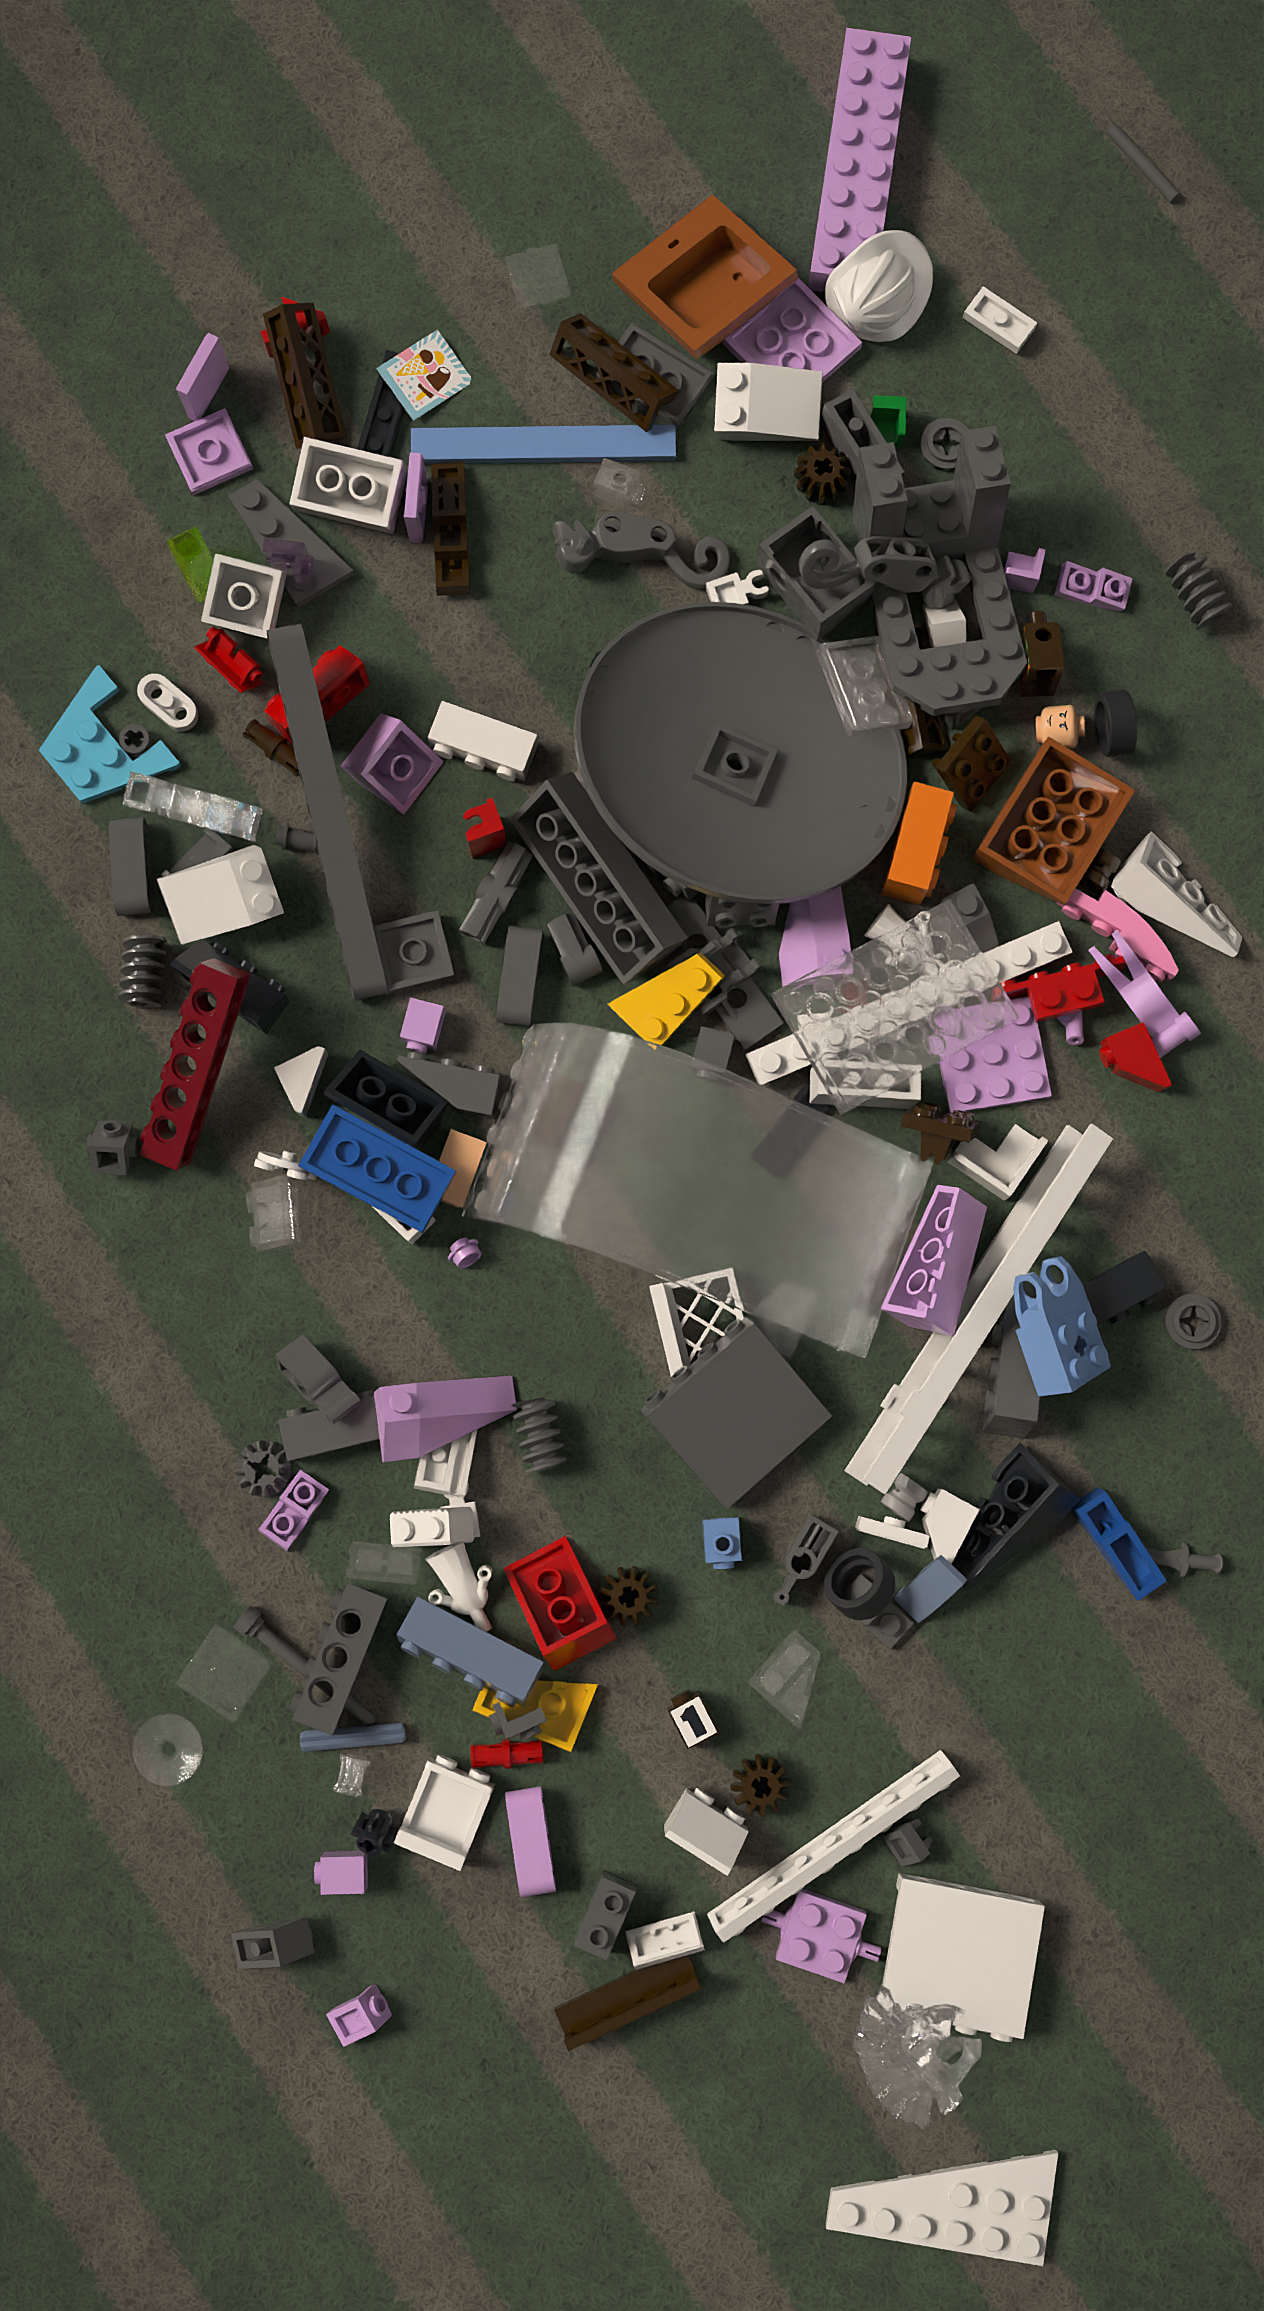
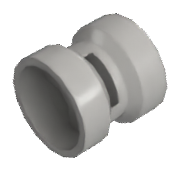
M900 1473L894 1481L896 1488L886 1493L880 1502L901 1518L910 1522L915 1514L914 1508L916 1503L923 1502L929 1492L909 1477Z

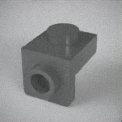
M500 1702L493 1704L492 1707L495 1713L489 1715L496 1735L498 1736L503 1733L506 1740L519 1734L522 1741L542 1732L540 1725L547 1721L542 1708H538L507 1722Z

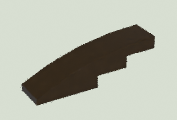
M464 462L431 464L437 596L470 594Z

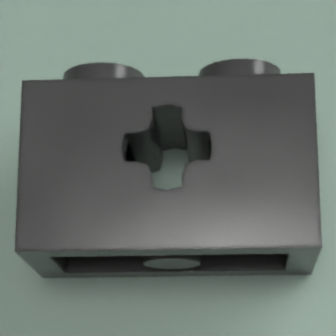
M602 1871L574 1937L575 1947L607 1961L636 1893V1884L607 1871Z

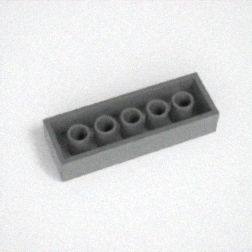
M573 772L547 779L510 818L514 827L623 985L648 975L688 939L620 839L599 814L590 796Z

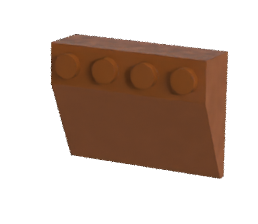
M1048 736L1038 749L971 859L999 877L1065 905L1135 790Z

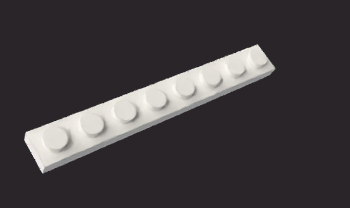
M941 1750L710 1911L707 1915L719 1938L724 1943L731 1937L739 1935L749 1924L759 1917L769 1914L776 1905L789 1896L799 1893L806 1884L819 1875L830 1871L836 1863L850 1853L860 1850L867 1841L877 1834L887 1831L894 1822L907 1813L918 1809L924 1801L938 1791L948 1788L951 1782L960 1777L954 1766Z

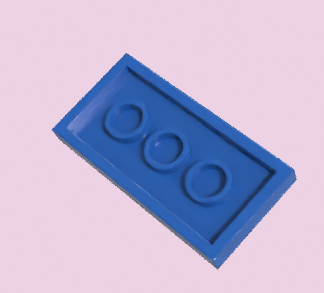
M333 1104L298 1165L309 1173L421 1233L425 1231L457 1173L456 1170Z

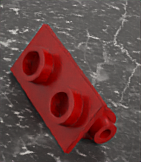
M212 627L206 634L209 640L195 645L194 649L205 658L206 662L212 665L240 693L258 687L263 683L260 680L263 672L260 670V664L256 663L243 649L239 650L235 656L233 652L238 644L222 628Z

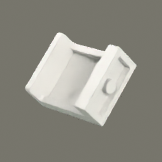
M438 1754L436 1759L429 1757L394 1844L461 1871L495 1784L489 1782L491 1776L474 1768H471L469 1773L456 1768L458 1762Z

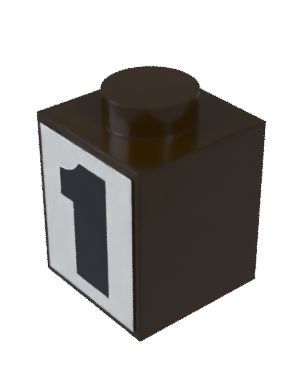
M687 1689L671 1698L673 1705L667 1707L688 1750L719 1733L699 1691L691 1694L690 1690Z

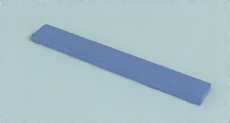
M638 425L411 428V453H422L425 464L461 462L470 464L676 461L675 425H653L652 429L647 432Z

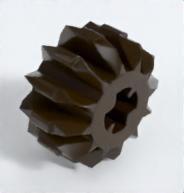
M823 443L820 446V451L817 452L810 446L807 449V456L800 455L798 457L797 464L799 467L794 469V477L799 480L796 487L798 491L807 490L805 496L807 501L814 494L818 495L820 504L824 502L826 494L834 501L838 497V491H846L848 485L846 480L850 479L851 470L846 468L848 464L847 456L838 457V447L828 452L826 451V445ZM822 471H826L825 473H823L822 476L818 475L822 473Z
M620 1566L617 1568L620 1577L618 1582L612 1575H606L605 1579L614 1587L613 1589L600 1587L599 1593L611 1596V1599L601 1601L600 1606L601 1608L614 1606L607 1615L609 1620H613L618 1612L622 1613L620 1619L621 1626H626L628 1615H632L635 1626L641 1624L638 1612L641 1611L647 1618H651L653 1615L645 1607V1603L658 1605L659 1600L655 1597H647L646 1594L658 1590L657 1584L644 1587L643 1584L650 1578L648 1572H645L637 1580L635 1579L638 1572L637 1566H632L630 1577H625L624 1568ZM631 1586V1591L636 1589L639 1593V1596L634 1598L635 1604L630 1606L626 1605L627 1601L621 1603L619 1600V1596L623 1595V1588Z
M757 1753L754 1757L755 1766L751 1767L749 1760L743 1758L741 1762L747 1771L744 1773L739 1769L733 1770V1776L742 1782L730 1784V1789L733 1792H742L735 1798V1803L741 1805L748 1801L745 1810L747 1814L751 1815L756 1805H758L760 1816L766 1817V1805L770 1804L773 1811L777 1813L780 1811V1807L775 1799L788 1801L789 1795L780 1790V1788L790 1787L791 1781L787 1778L779 1779L786 1773L787 1769L784 1765H781L773 1770L776 1762L775 1757L770 1756L764 1766L762 1765L761 1754ZM760 1777H766L769 1789L766 1792L761 1789L762 1794L755 1793L756 1789L752 1784L754 1779L757 1778L760 1781Z

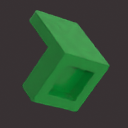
M873 395L870 408L871 419L886 443L894 442L895 448H902L906 433L907 397Z

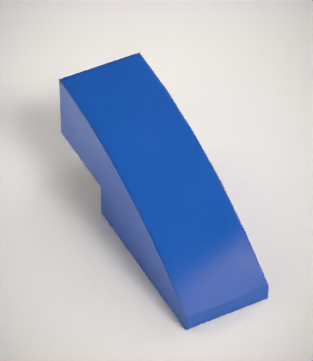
M1097 1487L1082 1497L1072 1508V1512L1098 1550L1137 1601L1166 1582L1163 1574L1130 1523L1123 1519L1106 1491Z

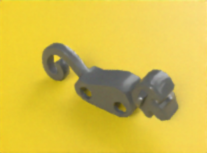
M611 511L602 515L591 532L579 520H575L573 529L563 521L555 522L552 528L555 537L554 545L558 547L556 558L560 566L571 574L584 571L595 557L613 564L650 559L658 562L665 561L675 576L687 586L696 589H706L707 582L724 577L729 568L730 551L723 540L711 536L703 538L697 544L694 551V561L698 568H705L708 564L706 553L714 552L717 555L716 568L708 574H698L692 571L673 549L676 542L673 528L661 520ZM609 518H615V519H617L619 522H616V521H608V522H605V521H606L607 519H609ZM661 528L666 532V535L653 529ZM607 529H613L615 532H610ZM652 538H657L662 542H656Z
M877 535L864 538L854 547L856 559L836 570L833 569L839 562L840 553L837 545L830 540L813 542L804 550L799 560L801 577L812 588H834L856 576L862 575L866 581H879L905 593L921 592L926 606L932 609L943 608L953 602L955 599L954 594L961 592L971 580L967 567L959 559L950 560L947 555L934 559L929 545L920 538ZM879 544V548L871 553L869 545ZM920 546L922 551L915 555V547ZM820 557H823L819 562L821 569L826 573L813 571V565Z

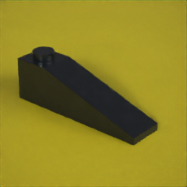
M1019 1443L996 1468L991 1479L997 1483L988 1500L982 1497L979 1500L976 1508L981 1510V1514L974 1527H970L952 1562V1565L967 1579L964 1585H962L966 1590L972 1588L1057 1526L1081 1500L1059 1475L1022 1443Z

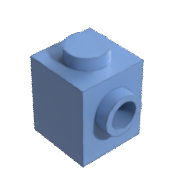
M739 1518L702 1519L705 1562L713 1563V1569L734 1568V1561H742Z

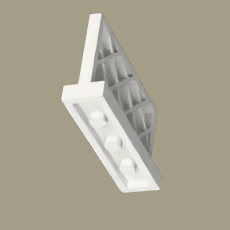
M731 1267L649 1286L671 1377L681 1367L690 1366V1362L696 1352L702 1349L700 1346L710 1329L721 1336L725 1335L724 1332L713 1326L723 1308L734 1314L737 1319H744ZM726 1276L729 1292L722 1302L705 1293L711 1280ZM706 1281L701 1290L692 1285ZM688 1286L698 1292L688 1311L676 1304L672 1289ZM702 1295L719 1305L710 1323L692 1314ZM730 1296L732 1298L734 1310L726 1305ZM677 1309L686 1314L681 1323ZM689 1316L707 1327L697 1344L692 1343L683 1336L682 1328ZM685 1343L694 1348L690 1356H688Z

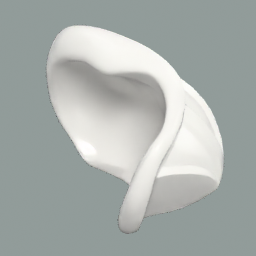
M889 230L871 236L851 252L829 275L825 287L827 307L857 338L874 342H886L900 338L916 323L930 297L933 285V267L929 253L918 238L905 231Z

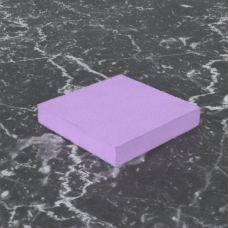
M210 333L204 337L176 387L186 414L193 421L202 418L230 368L219 338Z
M225 408L165 434L193 495L253 469Z
M411 452L409 455L404 519L410 543H422L424 540L429 482L422 453Z

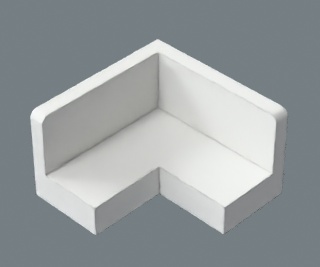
M1015 1124L997 1151L974 1138L969 1143L961 1141L947 1162L1002 1200H1006L1012 1195L1048 1140L1043 1136L1038 1140Z

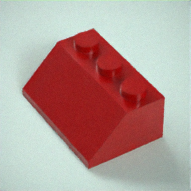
M341 645L334 651L330 649L322 654L318 659V664L313 668L325 723L370 685L363 662ZM278 693L269 700L264 713L268 721L293 747L281 694Z

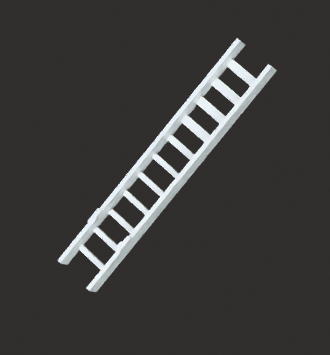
M1090 1124L1084 1134H1081L1070 1125H1066L970 1274L954 1337L933 1332L900 1385L894 1384L880 1406L884 1410L844 1470L866 1486L870 1484L883 1494L887 1493L1013 1296L1015 1277L1028 1273L1113 1140L1112 1137L1094 1124Z

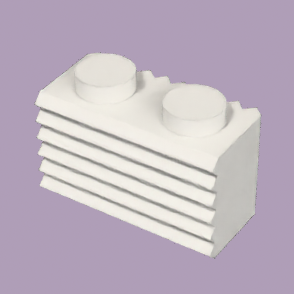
M470 1507L394 1511L390 1514L391 1544L393 1547H413L473 1542V1511Z

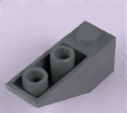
M408 1052L407 1057L398 1055L397 1061L402 1068L432 1092L446 1099L448 1104L457 1112L493 1120L501 1084L500 1075L494 1074L495 1069L481 1065H475L474 1070L462 1068L461 1062L451 1059H441V1063L427 1061L428 1056L414 1052Z

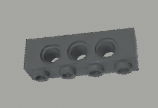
M347 1583L345 1590L337 1589L330 1606L331 1609L336 1610L331 1624L323 1623L316 1641L322 1644L318 1657L310 1656L302 1675L309 1678L303 1692L296 1690L288 1709L294 1712L293 1721L333 1735L387 1598ZM346 1614H354L360 1619L361 1627L354 1634H346L340 1628V1620ZM335 1647L342 1648L347 1654V1662L343 1667L337 1669L330 1667L326 1662L327 1652ZM320 1681H326L333 1687V1696L325 1703L317 1702L312 1696L314 1685Z

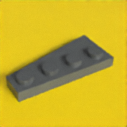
M258 479L228 495L272 568L287 571L284 587L297 608L355 575L352 568Z

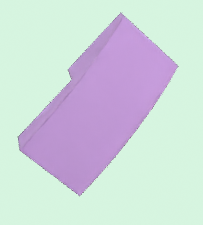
M1066 561L1061 566L1054 596L1103 609L1123 611L1126 608L1133 578L1105 568L1094 571Z
M300 1470L280 1496L279 1502L258 1531L285 1551H288L321 1504L329 1489Z

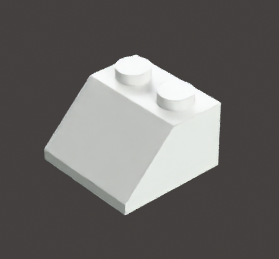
M686 1788L664 1824L665 1837L728 1876L748 1834L747 1826L742 1824L745 1818L729 1807L724 1812L712 1805L715 1799L703 1790L696 1788L693 1793Z

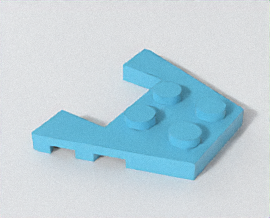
M100 665L94 668L39 749L40 753L82 804L122 790L125 786L154 778L155 775L166 771L171 772L181 767V764L161 740L132 761L93 714L95 709L120 691Z

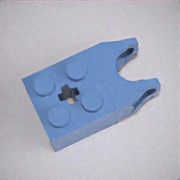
M1062 1256L1044 1260L1040 1277L1035 1272L1020 1274L1015 1277L1013 1286L1015 1312L1020 1324V1328L1016 1329V1333L1038 1397L1073 1392L1111 1367L1108 1352L1101 1339L1097 1320L1092 1312L1083 1284L1073 1271L1071 1265ZM1052 1265L1058 1266L1063 1272L1064 1279L1061 1284H1058L1051 1274L1050 1269ZM1024 1281H1029L1034 1285L1037 1298H1031L1025 1293L1023 1288Z

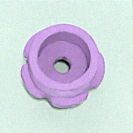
M467 1237L457 1240L450 1247L449 1261H453L459 1269L472 1265L482 1254L477 1246L479 1242L476 1239L468 1240Z

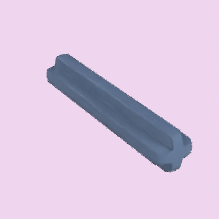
M389 1723L335 1728L333 1735L319 1730L303 1731L300 1734V1747L305 1752L402 1743L406 1738L404 1723Z

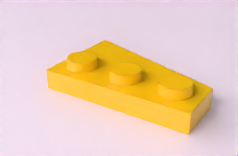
M700 952L613 1000L608 1005L657 1051L723 980L725 975Z
M537 1681L524 1707L517 1703L514 1707L503 1704L495 1698L496 1692L484 1686L477 1697L472 1711L489 1718V1715L495 1713L492 1707L493 1704L500 1702L507 1722L538 1708H542L547 1721L540 1725L542 1732L533 1737L571 1752L598 1684Z

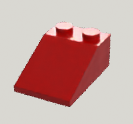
M566 1536L503 1568L543 1657L553 1671L617 1639Z

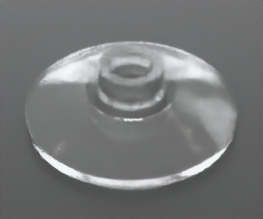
M171 1713L156 1715L144 1722L135 1733L131 1745V1758L138 1774L147 1782L161 1787L175 1786L189 1779L199 1767L203 1755L202 1738L194 1724L185 1717ZM166 1742H171L175 1745V1753L173 1755L165 1754L163 1746Z

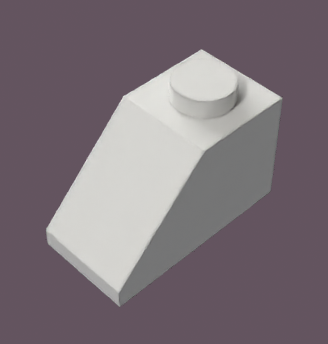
M937 1489L935 1494L929 1492L920 1510L925 1513L922 1523L926 1535H930L929 1546L933 1559L935 1560L938 1556L942 1555L952 1564L980 1509L943 1489Z

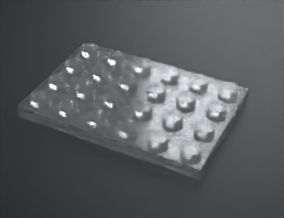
M950 899L774 991L771 995L841 1116L1020 1018Z

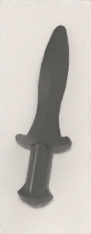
M1184 1542L1181 1543V1549L1173 1551H1161L1145 1547L1156 1565H1164L1180 1571L1179 1577L1181 1578L1186 1575L1188 1568L1211 1570L1218 1575L1222 1572L1225 1565L1224 1559L1219 1553L1213 1556L1189 1554L1188 1546Z

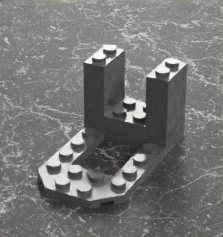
M996 425L961 432L954 480L905 488L894 442L859 448L852 517L857 543L864 538L876 535L920 538L927 542L934 559L947 555L950 560H964V564L971 577L969 584L983 640L922 650L919 648L907 594L879 581H873L875 586L871 596V603L892 692L903 699L906 697L921 705L922 710L932 716L1000 705L1007 696L1008 690L1021 677L1027 666V659L998 550L1011 483ZM879 544L869 545L871 553L879 548ZM915 547V555L922 551V547Z

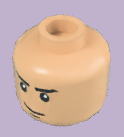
M1073 705L1045 707L1042 710L1041 716H1036L1037 743L1043 744L1049 736L1068 749H1074L1078 744L1079 737L1085 736L1084 716H1078L1077 710Z

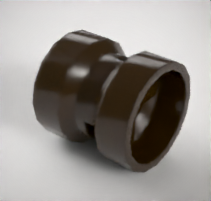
M1100 848L1079 881V884L1096 894L1102 895L1110 885L1109 878L1111 875L1116 874L1121 866V861L1112 853Z

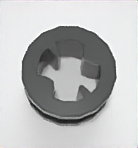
M130 724L124 727L119 735V743L129 756L139 757L152 746V739L149 733L141 725ZM133 734L137 737L143 735L144 738H140L142 745L136 747L132 744L128 747L127 743H131L129 737Z

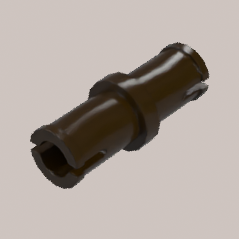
M252 720L245 728L243 737L265 752V757L269 760H276L292 772L294 776H299L294 749L287 744V739L282 735L276 736L260 724L258 720Z

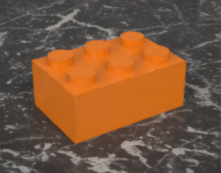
M918 782L913 783L905 802L881 895L920 905L924 897L930 898L940 869H936L934 866L939 865L948 842V837L943 836V833L947 834L957 808L956 804L951 803L954 792Z

